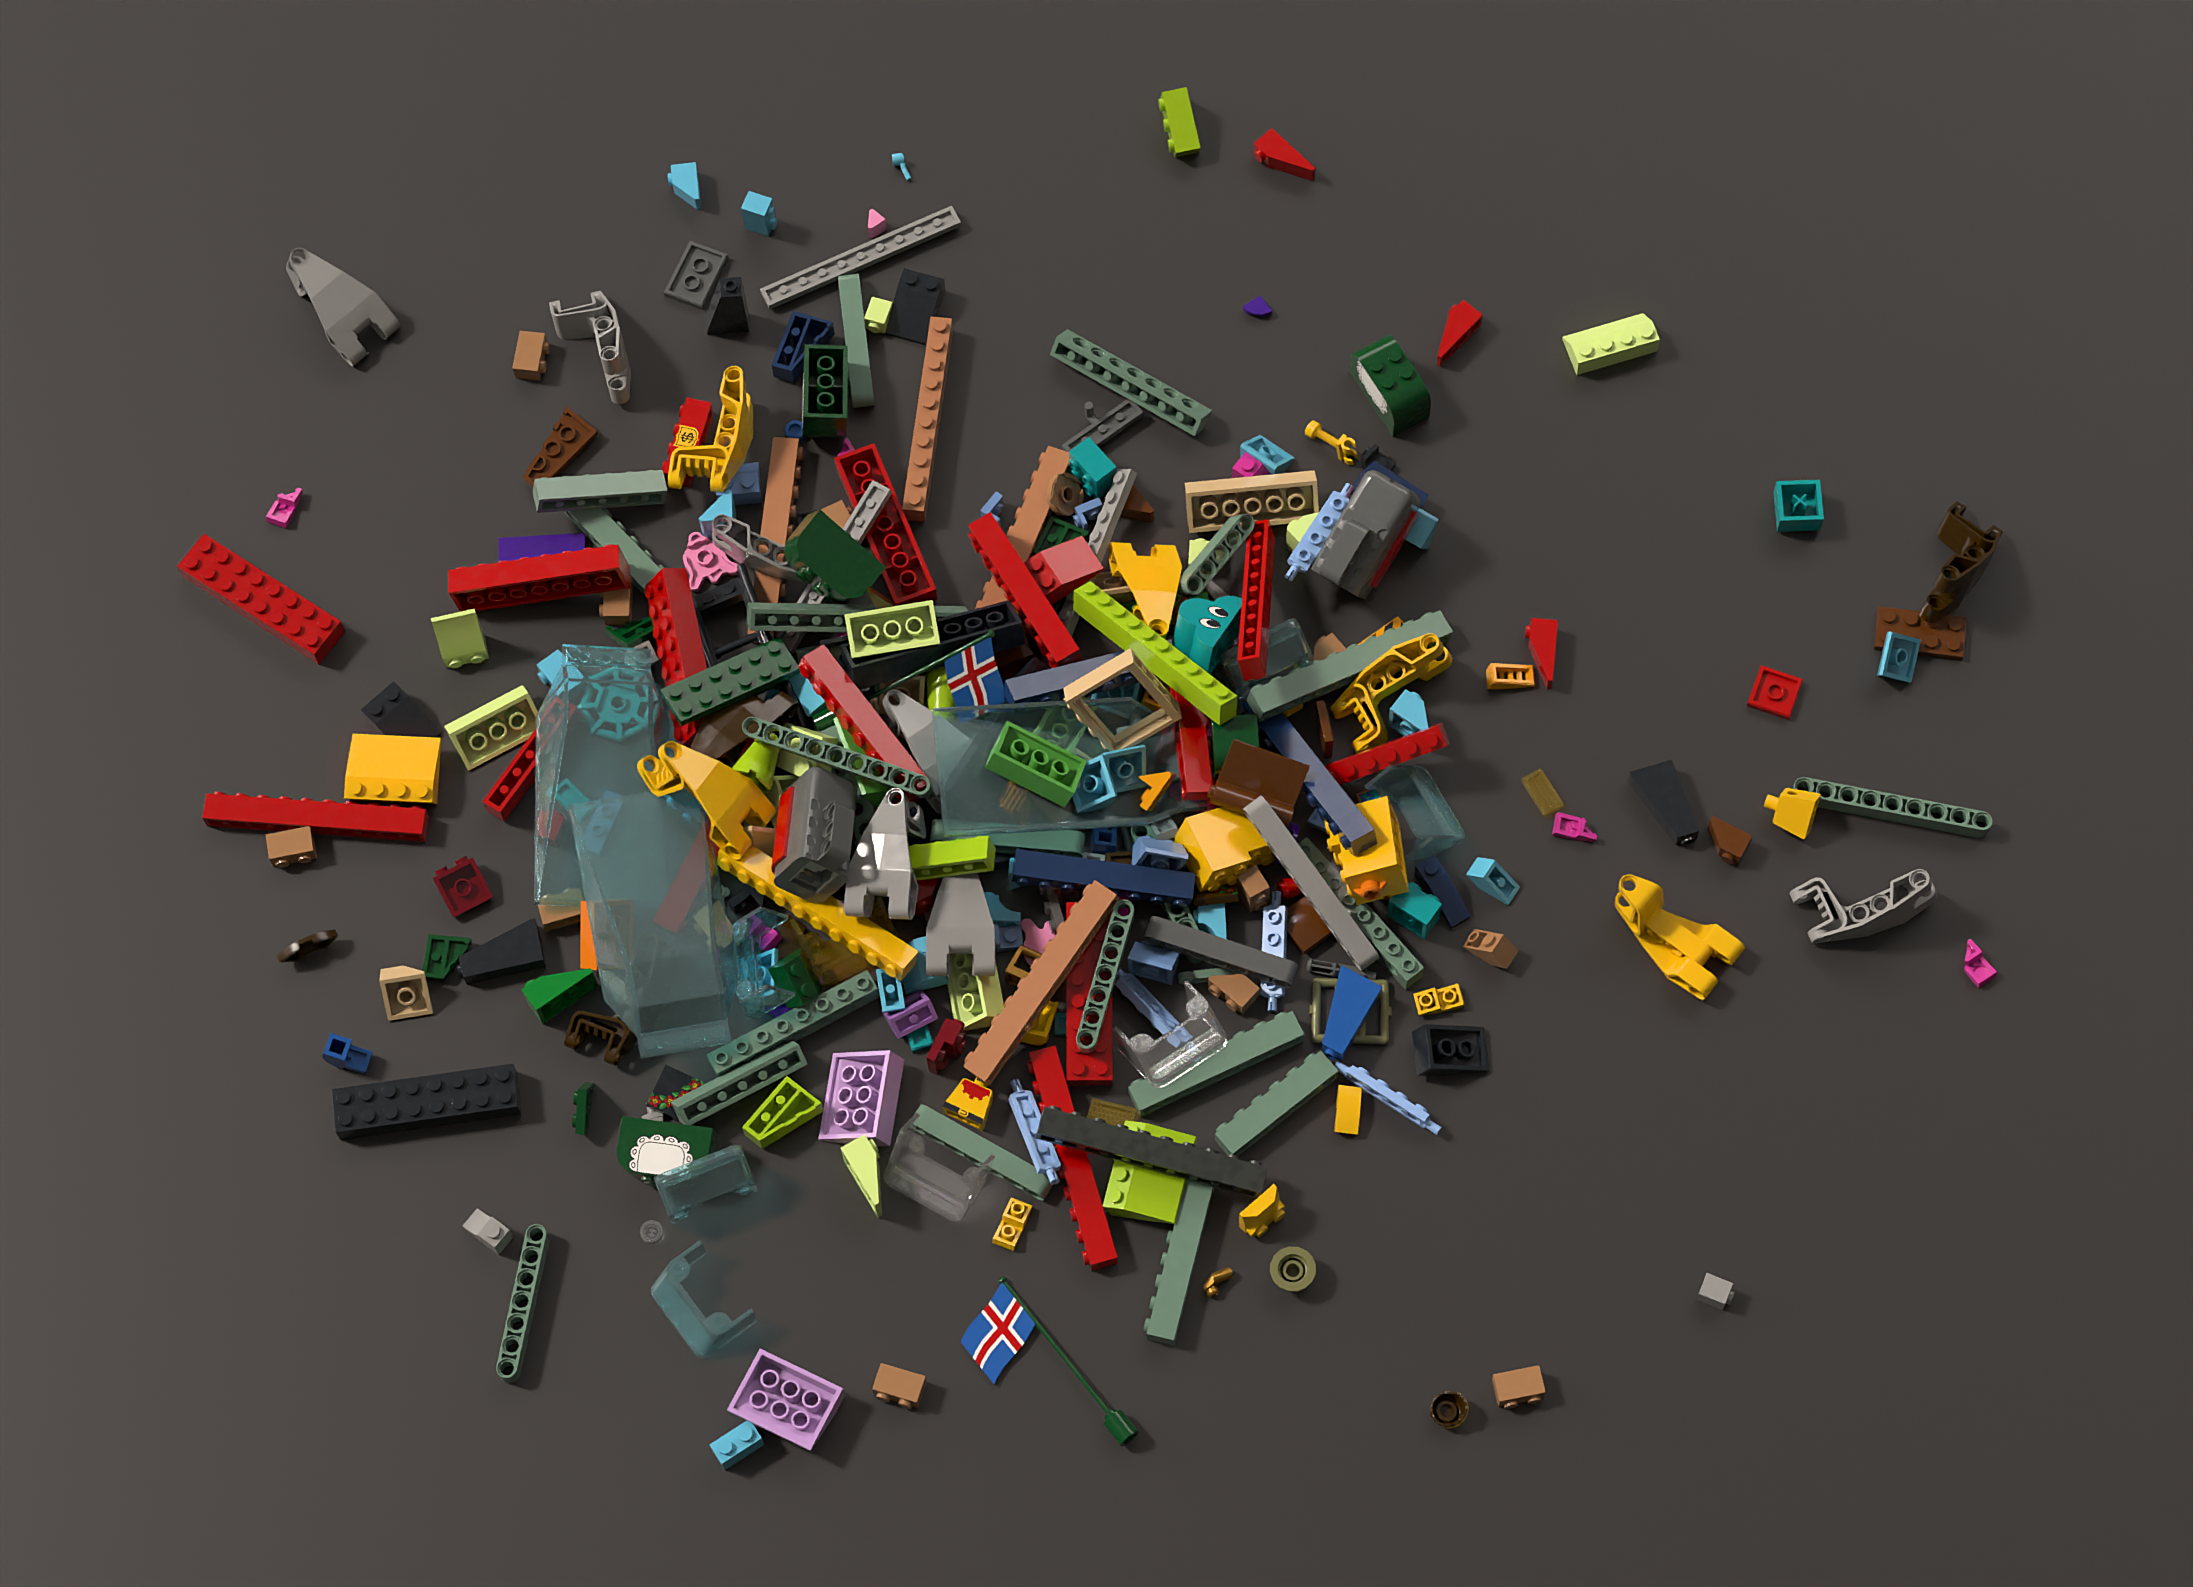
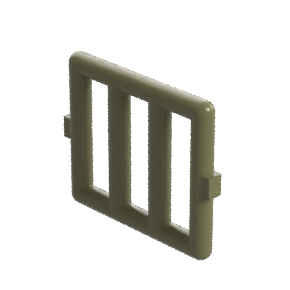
M1315 978L1312 981V1005H1310L1309 1016H1312L1311 1039L1314 1043H1322L1324 1034H1321V987L1336 988L1337 978ZM1371 980L1382 986L1380 996V1035H1366L1365 1021L1352 1044H1387L1389 1042L1391 1007H1389L1388 980Z

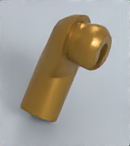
M1227 1267L1210 1275L1203 1287L1208 1297L1216 1296L1219 1293V1289L1216 1286L1220 1282L1233 1277L1231 1268Z

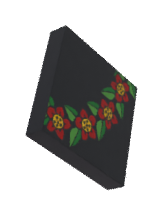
M665 1064L646 1107L680 1122L671 1101L706 1083Z

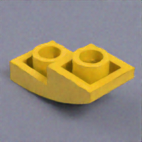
M1459 984L1438 990L1431 988L1413 994L1419 1016L1465 1007Z
M1338 1085L1335 1132L1358 1134L1361 1087Z
M1011 1197L992 1243L1014 1251L1030 1215L1032 1205Z

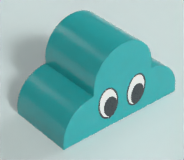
M1224 596L1216 599L1214 602L1201 598H1192L1184 601L1179 607L1172 645L1207 673L1211 674L1239 634L1242 598Z

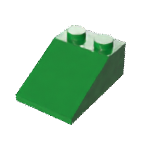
M589 968L540 976L537 979L528 981L521 990L532 1011L540 1022L544 1024L599 986L593 971Z

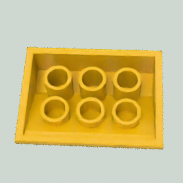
M353 734L345 775L344 798L357 801L437 804L441 738Z

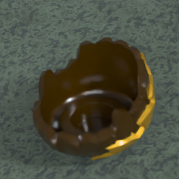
M1456 1391L1441 1392L1430 1403V1416L1434 1422L1444 1428L1457 1427L1464 1422L1468 1415V1402Z

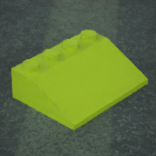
M1126 1120L1124 1125L1129 1127V1130L1137 1132L1138 1130H1145L1150 1132L1151 1136L1159 1138L1160 1136H1167L1172 1138L1173 1142L1181 1144L1189 1142L1196 1145V1136L1148 1123ZM1115 1160L1103 1207L1112 1216L1175 1224L1186 1179Z

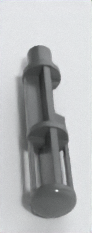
M1309 959L1307 962L1308 972L1339 976L1340 968L1343 965L1367 979L1376 980L1377 972L1368 971L1367 968L1360 971L1356 966ZM1313 961L1330 963L1332 967L1315 965ZM1312 967L1331 970V974L1312 971Z

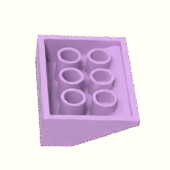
M890 1050L833 1053L818 1139L820 1141L848 1144L865 1134L868 1141L873 1139L876 1146H890L904 1059Z
M759 1349L727 1411L811 1451L833 1419L845 1395L843 1388Z

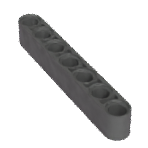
M1156 916L1150 918L1143 937L1145 941L1153 945L1284 988L1292 987L1299 967L1298 964L1291 960Z

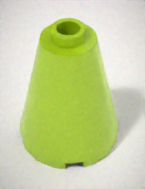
M943 666L925 674L928 709L952 725L957 714V708L948 685L946 668Z
M774 733L770 734L769 738L771 741L778 739ZM754 741L732 769L752 779L766 796L772 787L779 749Z

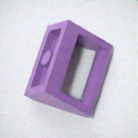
M922 990L904 998L905 1010L883 1013L898 1039L938 1019L930 999Z

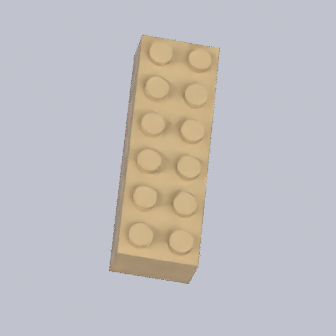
M1315 471L1185 483L1189 533L1220 530L1231 516L1242 514L1251 515L1254 522L1269 519L1271 525L1289 524L1295 519L1299 520L1302 516L1319 512Z

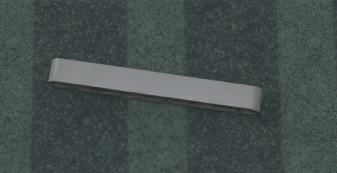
M1259 796L1244 807L1243 811L1357 968L1363 971L1380 957L1377 951L1264 797Z

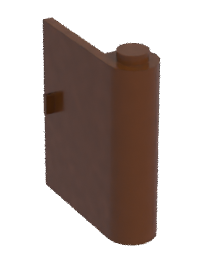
M1233 739L1216 784H1211L1207 797L1210 798V803L1245 815L1243 808L1259 796H1262L1284 826L1288 828L1292 819L1294 804L1310 765Z

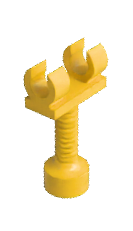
M1312 420L1305 429L1306 436L1311 439L1318 437L1337 449L1338 459L1341 461L1344 459L1347 465H1354L1353 460L1347 458L1352 455L1358 459L1357 452L1354 449H1350L1348 445L1351 444L1356 448L1354 439L1347 438V435L1343 434L1338 440L1323 431L1322 425L1315 420Z

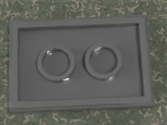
M689 241L663 292L664 296L703 310L729 259L728 254Z

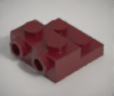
M467 856L455 861V867L448 870L447 866L435 871L436 876L432 878L452 917L493 897L473 857L470 859Z
M945 1019L926 1057L929 1072L938 1075L940 1069L944 1070L949 1059L947 1056L956 1059L958 1053L962 1054L967 1042L965 1041L966 1031L963 1029L965 1024L958 1019Z

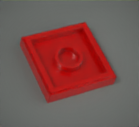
M1761 665L1747 706L1789 720L1803 679Z

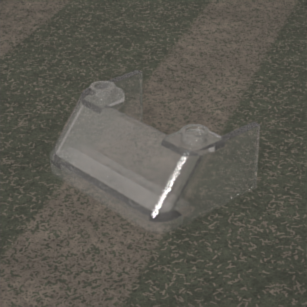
M1188 980L1184 982L1189 1001L1186 1005V1011L1190 1018L1155 1041L1147 1034H1138L1128 1039L1117 1026L1113 1028L1119 1051L1156 1088L1167 1086L1222 1050L1227 1044L1225 1031L1209 1003Z
M916 1113L899 1131L884 1172V1180L888 1186L943 1217L958 1222L967 1214L983 1188L995 1156L991 1154L979 1168L970 1167L964 1172L963 1176L925 1156L926 1142L921 1136L914 1133L920 1117Z

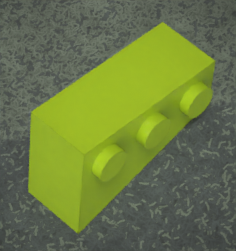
M1187 87L1162 92L1158 103L1160 111L1164 116V130L1169 135V140H1167L1169 151L1174 153V157L1198 153L1200 151V143Z
M786 1076L742 1128L745 1136L763 1149L824 1112V1109L819 1100Z

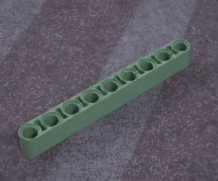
M748 717L742 723L743 732L750 739L890 788H899L903 792L919 798H926L932 793V783L926 776L757 717ZM754 723L759 724V729L756 733H749L750 725ZM779 731V738L771 741L769 738L771 732ZM794 738H800V745L796 748H791V741ZM815 745H821L822 747L818 755L811 754V750ZM837 752H841L843 755L841 761L833 762L832 756ZM856 760H863L864 764L861 769H853V764ZM877 767H884L885 769L881 777L874 776V771ZM899 774L906 776V780L902 784L895 783V778ZM921 781H925L927 783L926 789L922 792L916 791V785Z
M1807 777L1798 778L1793 786V789L1797 790L1798 788H1805L1808 792L1828 793L1830 797H1820L1819 808L1975 838L1985 837L1992 825V817L1987 812ZM1848 796L1851 798L1852 801L1846 802L1842 799V797ZM1864 801H1872L1874 806H1868ZM1886 805H1893L1897 810H1889ZM1909 809H1915L1919 814H1911ZM1936 813L1940 815L1941 818L1935 819L1931 816V814ZM1958 817L1962 819L1963 823H1957L1953 818ZM1975 822H1982L1986 827H1978Z

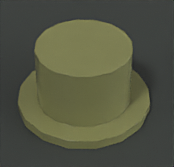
M1286 1247L1279 1250L1273 1256L1270 1263V1275L1273 1282L1279 1288L1288 1292H1298L1306 1289L1313 1282L1316 1275V1264L1313 1257L1306 1250L1300 1247Z

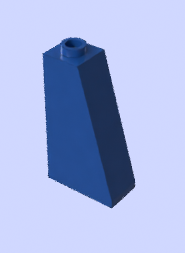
M1343 965L1340 968L1322 1042L1324 1055L1329 1059H1338L1341 1062L1382 993V986Z

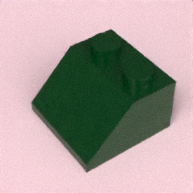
M802 947L768 968L788 1009L804 1006L820 994L821 985Z

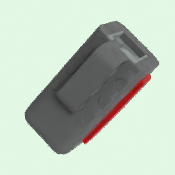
M1370 470L1366 472L1310 569L1352 594L1366 600L1372 588H1377L1419 517L1420 514L1417 513L1421 504L1419 495L1379 471Z
M814 766L803 773L781 795L771 866L774 874V884L777 887L809 902L822 903L847 882L857 798L856 786L851 781L821 767Z

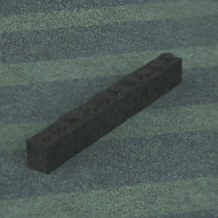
M1044 1106L1035 1139L1256 1199L1262 1193L1268 1168L1262 1166L1263 1164L1258 1161L1240 1160L1239 1156L1233 1154L1221 1155L1218 1154V1151L1211 1148L1199 1149L1196 1148V1145L1189 1142H1183L1182 1144L1173 1142L1174 1140L1167 1136H1160V1138L1151 1136V1133L1145 1130H1138V1132L1129 1130V1127L1123 1124H1116L1114 1126L1107 1124V1121L1101 1118H1093L1092 1120L1085 1118L1079 1112H1071V1114L1063 1112L1061 1108L1056 1106Z

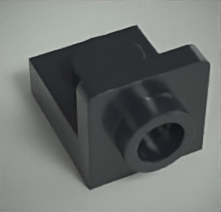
M1374 444L1372 448L1368 447L1361 456V467L1363 469H1366L1373 461H1376L1390 471L1395 468V463L1379 452L1377 444Z

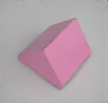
M870 209L868 221L869 237L875 238L887 230L886 220L874 209Z

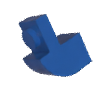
M330 1033L322 1055L323 1060L337 1068H347L365 1074L373 1051L352 1045L351 1039Z

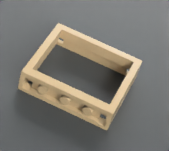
M1131 648L1063 688L1065 694L1063 700L1067 703L1068 709H1073L1078 720L1082 724L1085 723L1091 735L1098 737L1103 748H1107L1109 751L1133 747L1182 718L1179 703ZM1129 669L1162 708L1114 736L1080 697Z

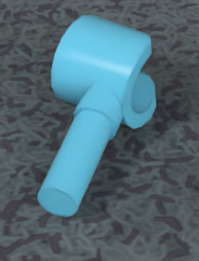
M892 154L893 166H901L906 180H911L912 178L906 168L903 154Z

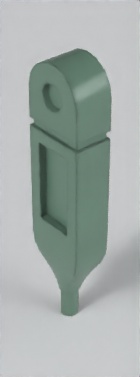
M1224 968L1181 972L1177 976L1178 983L1183 985L1208 982L1210 976L1240 973Z

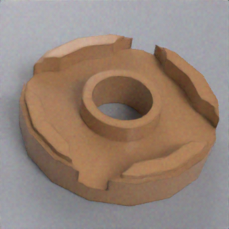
M1070 473L1056 474L1048 483L1047 501L1051 510L1057 515L1070 516L1075 513L1076 506L1083 504L1084 492L1080 488L1079 484L1081 483L1075 475ZM1064 490L1067 491V499L1064 498Z

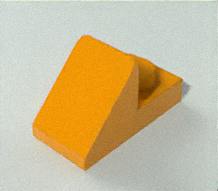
M1163 772L1139 776L1141 780L1152 787L1151 790L1147 789L1142 795L1140 806L1146 811H1152L1176 777V774L1174 772Z

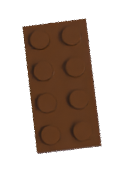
M1878 606L1874 650L1883 651L1886 634L1890 631L1921 639L1918 655L1954 660L1963 659L1967 617L1945 615L1935 623H1928L1921 619L1920 611Z

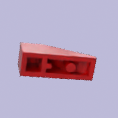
M1273 128L1254 142L1253 155L1260 163L1263 162L1267 167L1310 181L1315 179V167Z
M1462 300L1458 305H1453L1448 312L1449 316L1437 356V366L1439 367L1482 325L1483 314L1465 300Z
M1531 618V624L1526 625L1525 638L1529 639L1528 647L1546 688L1551 689L1558 620Z

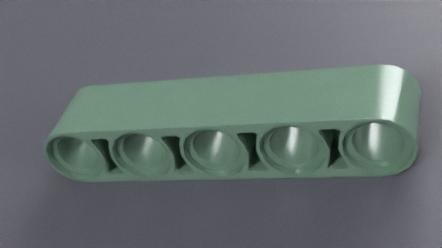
M1251 515L1231 516L1180 576L1177 593L1180 596L1197 595L1202 592L1253 531L1255 522Z

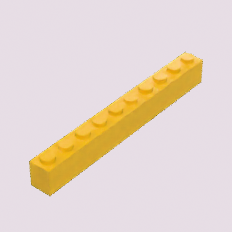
M751 845L740 860L730 858L722 849L718 851L717 865L722 870L738 877L741 882L749 884L760 894L771 898L777 905L793 912L796 917L804 919L815 929L829 935L832 940L840 942L848 947L851 952L859 954L870 964L884 970L889 976L902 981L915 966L918 950L866 917L846 916L844 903L833 896H830L822 903H812L777 887L774 884V874L771 869L772 858Z

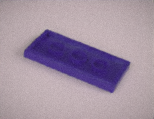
M585 533L498 538V562L502 560H518L522 557H538L543 554H558L563 551L583 550L586 548Z

